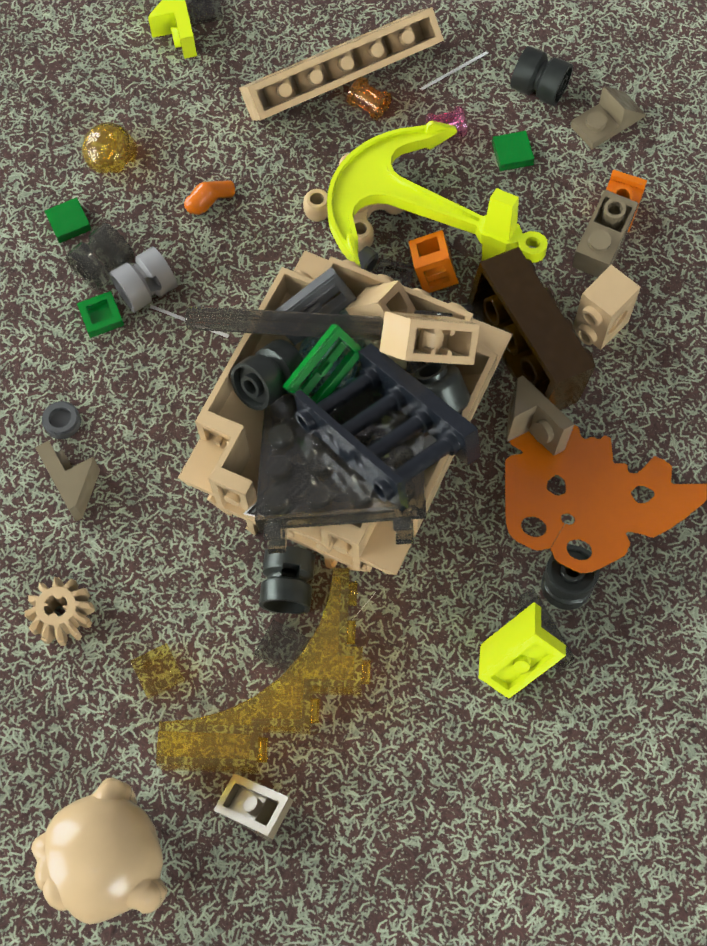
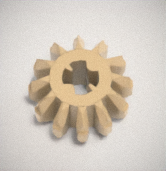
M54 577L51 588H48L44 583H39L40 596L28 595L29 603L34 606L24 611L25 617L29 621H33L29 629L34 635L41 634V640L46 644H50L56 638L60 646H65L68 641L67 634L70 633L76 640H81L82 635L77 628L79 626L90 628L92 625L91 620L86 616L95 612V607L91 602H88L90 593L86 588L78 589L79 585L76 580L70 579L64 585L59 577ZM61 605L66 612L58 617L54 610Z

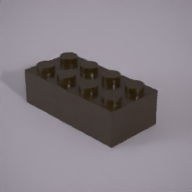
M519 247L481 261L467 303L477 320L513 334L502 355V360L515 381H517V378L524 376L559 410L577 403L596 367L591 352L586 347H583L576 337L571 321L564 317L556 306L552 292L544 287L536 275V269L532 261L525 258Z

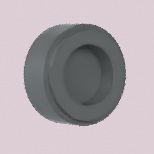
M366 246L358 254L361 269L371 272L378 261V253Z
M59 401L45 409L42 415V424L51 437L66 439L73 436L79 430L81 417L73 404Z

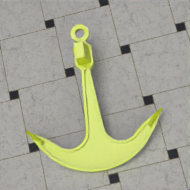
M429 121L426 125L400 128L375 136L346 156L336 169L329 185L327 214L331 233L346 258L355 262L360 267L358 235L353 218L361 208L377 203L391 205L475 234L482 244V261L519 247L526 259H530L532 263H537L545 257L548 242L546 237L539 232L528 231L522 233L520 225L517 224L518 196L496 188L490 197L487 215L482 216L401 177L394 171L392 164L402 154L424 148L433 149L455 135L457 129L453 125Z

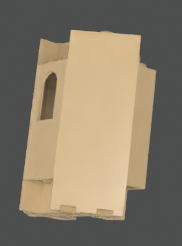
M304 251L293 271L284 267L280 269L199 413L195 423L200 439L179 474L178 479L188 486L208 493L207 500L228 516L233 514L246 520L247 527L245 529L256 535L259 528L262 527L324 555L325 567L335 568L337 563L340 562L347 565L349 570L370 572L372 567L386 574L397 575L454 455L447 454L405 484L409 508L401 512L390 501L383 502L376 495L371 484L313 432L306 433L301 428L295 417V412L298 410L294 395L291 392L282 395V397L263 410H254L239 399L231 384L230 374L232 368L247 357L255 356V353L274 340L282 339L294 346L273 322L269 314L329 268L333 267L338 276L342 278L347 287L354 293L355 297L366 287L395 281L385 274L376 275L361 269L358 264L350 260L341 261L334 257H330L327 260ZM402 285L418 314L449 316L480 324L474 365L453 364L459 368L470 394L469 403L461 415L471 422L513 334L474 319L473 313L468 312L457 303H446L433 298L422 289H411ZM339 291L337 294H335L333 297L327 300L324 304H322V307L325 306L332 299H334L336 296H338L341 293V291ZM347 307L294 346L303 359L332 324L339 325L346 333L358 331L346 311ZM308 315L307 317H305L303 320H301L299 323H297V324H296L295 326H293L291 329L293 330L294 328H296L298 325H300L302 322H304V321H305L306 319H308L310 316ZM326 352L325 355L321 358V360L317 363V365L313 368V370L309 373V375L305 378V381H304L303 383H301V385L299 386V388L302 387V385L306 382V380L310 377V375L314 372V370H315V369L319 366V364L323 361V359H324V358L326 357V355H327V352ZM329 371L309 393V397L312 398L331 375ZM345 405L331 413L330 416L337 421ZM409 439L399 446V459L421 441L417 442ZM297 464L313 473L323 485L278 531L268 522L243 514Z

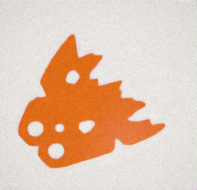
M576 425L573 427L565 450L556 455L548 451L529 431L509 441L512 446L523 452L522 454L511 455L505 460V517L510 536L517 542L536 551L551 548L557 562L579 573L594 572L625 556L630 547V541L626 535L627 532L654 538L683 521L707 500V484H673L671 482L672 466L656 456L638 473L629 472L627 464L614 463L610 437L604 435L601 439L595 437L585 439L581 436L580 430ZM555 475H558L565 481V494L558 496L547 490L548 481ZM637 486H644L654 492V497L646 503H638L631 495V492ZM563 514H570L574 517L575 522L569 525L562 522L561 516ZM527 517L539 518L546 525V533L539 537L530 536L523 531L521 523ZM572 540H582L591 547L592 554L586 560L575 559L567 552V544Z

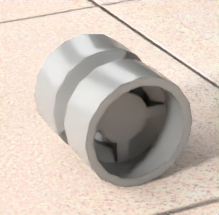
M153 246L135 257V264L132 265L126 262L109 272L116 290L133 313L152 303L153 295L162 297L178 287L177 280L168 263Z

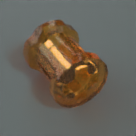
M362 76L352 84L346 101L353 107L357 105L370 113L369 115L373 120L378 121L388 110L392 96L387 91L380 92L369 85L368 79Z

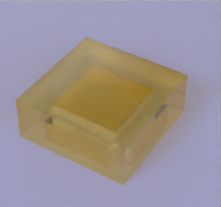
M167 643L130 661L148 699L185 681Z

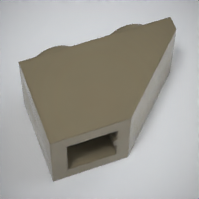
M604 190L575 250L572 267L599 277L611 264L613 265L639 203Z

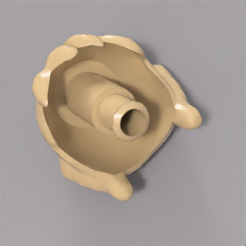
M116 778L103 780L93 794L78 799L58 811L48 824L46 832L36 837L32 843L31 850L37 861L34 877L38 888L43 891L45 900L58 911L68 910L74 918L89 925L101 923L131 909L138 910L143 914L152 913L162 905L167 895V888L160 878L163 855L156 827L147 813L137 805L136 796L131 786Z

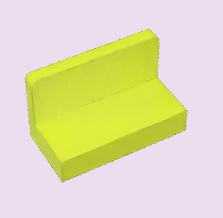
M533 602L480 646L478 678L508 699L566 656V645L541 627V607Z

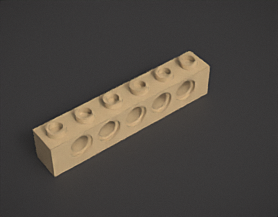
M433 7L422 9L239 87L251 119L263 120L444 41Z

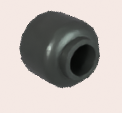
M429 362L417 370L415 379L459 414H462V411L469 403L470 394L457 366L448 363Z

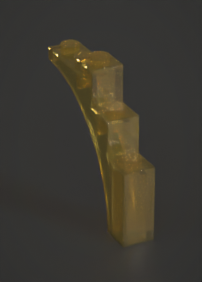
M333 568L330 595L319 627L303 653L279 679L253 698L223 712L192 720L159 722L155 764L161 770L260 774V763H268L269 738L262 737V733L311 734L312 723H319L320 698H313V694L362 696V684L370 685L371 660H363V647H347L348 644H355L356 620H349V606H357L358 582H350V568Z

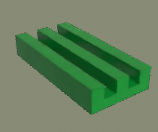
M332 324L282 387L293 395L298 390H301L308 396L321 378L332 368L333 363L345 348L348 347L350 349L348 354L311 398L317 404L333 393L360 359L358 351L363 348L339 325ZM339 338V341L335 344V346L331 349V351L327 354V356L323 359L319 366L314 370V372L310 375V377L306 380L302 387L299 388L301 383L305 380V378L309 375V373L313 370V368L317 365V363L321 360L325 353L330 349L334 342Z

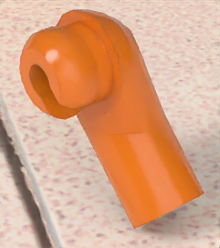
M231 180L198 184L191 194L186 197L184 201L185 209L190 214L200 215L205 213L217 199L232 198L234 196V183Z

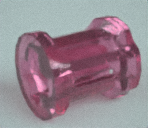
M456 106L453 111L438 115L433 113L426 114V124L429 121H437L453 125L457 129V133L453 136L459 135L461 138L467 136V122L461 106Z

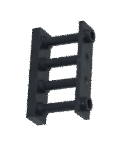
M370 343L358 351L362 368L360 375L317 404L303 391L298 390L295 392L294 398L298 410L295 412V417L306 433L313 432L368 481L376 495L383 502L390 501L403 512L409 508L405 484L447 454L451 456L456 455L467 465L481 457L478 428L387 355L379 352L380 350ZM368 389H376L384 396L342 425L330 416L331 413ZM393 410H401L410 417L407 421L368 447L354 437ZM420 431L422 433L428 432L437 440L394 471L381 460L385 455Z

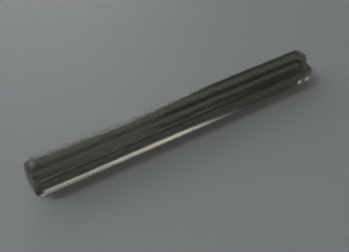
M200 306L187 307L185 315L186 327L189 330L322 337L332 324H336L352 339L380 340L384 323L383 318L380 316Z

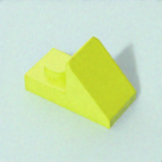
M162 0L148 17L152 38L172 34L175 48L182 47L184 59L196 57L195 41L185 0Z

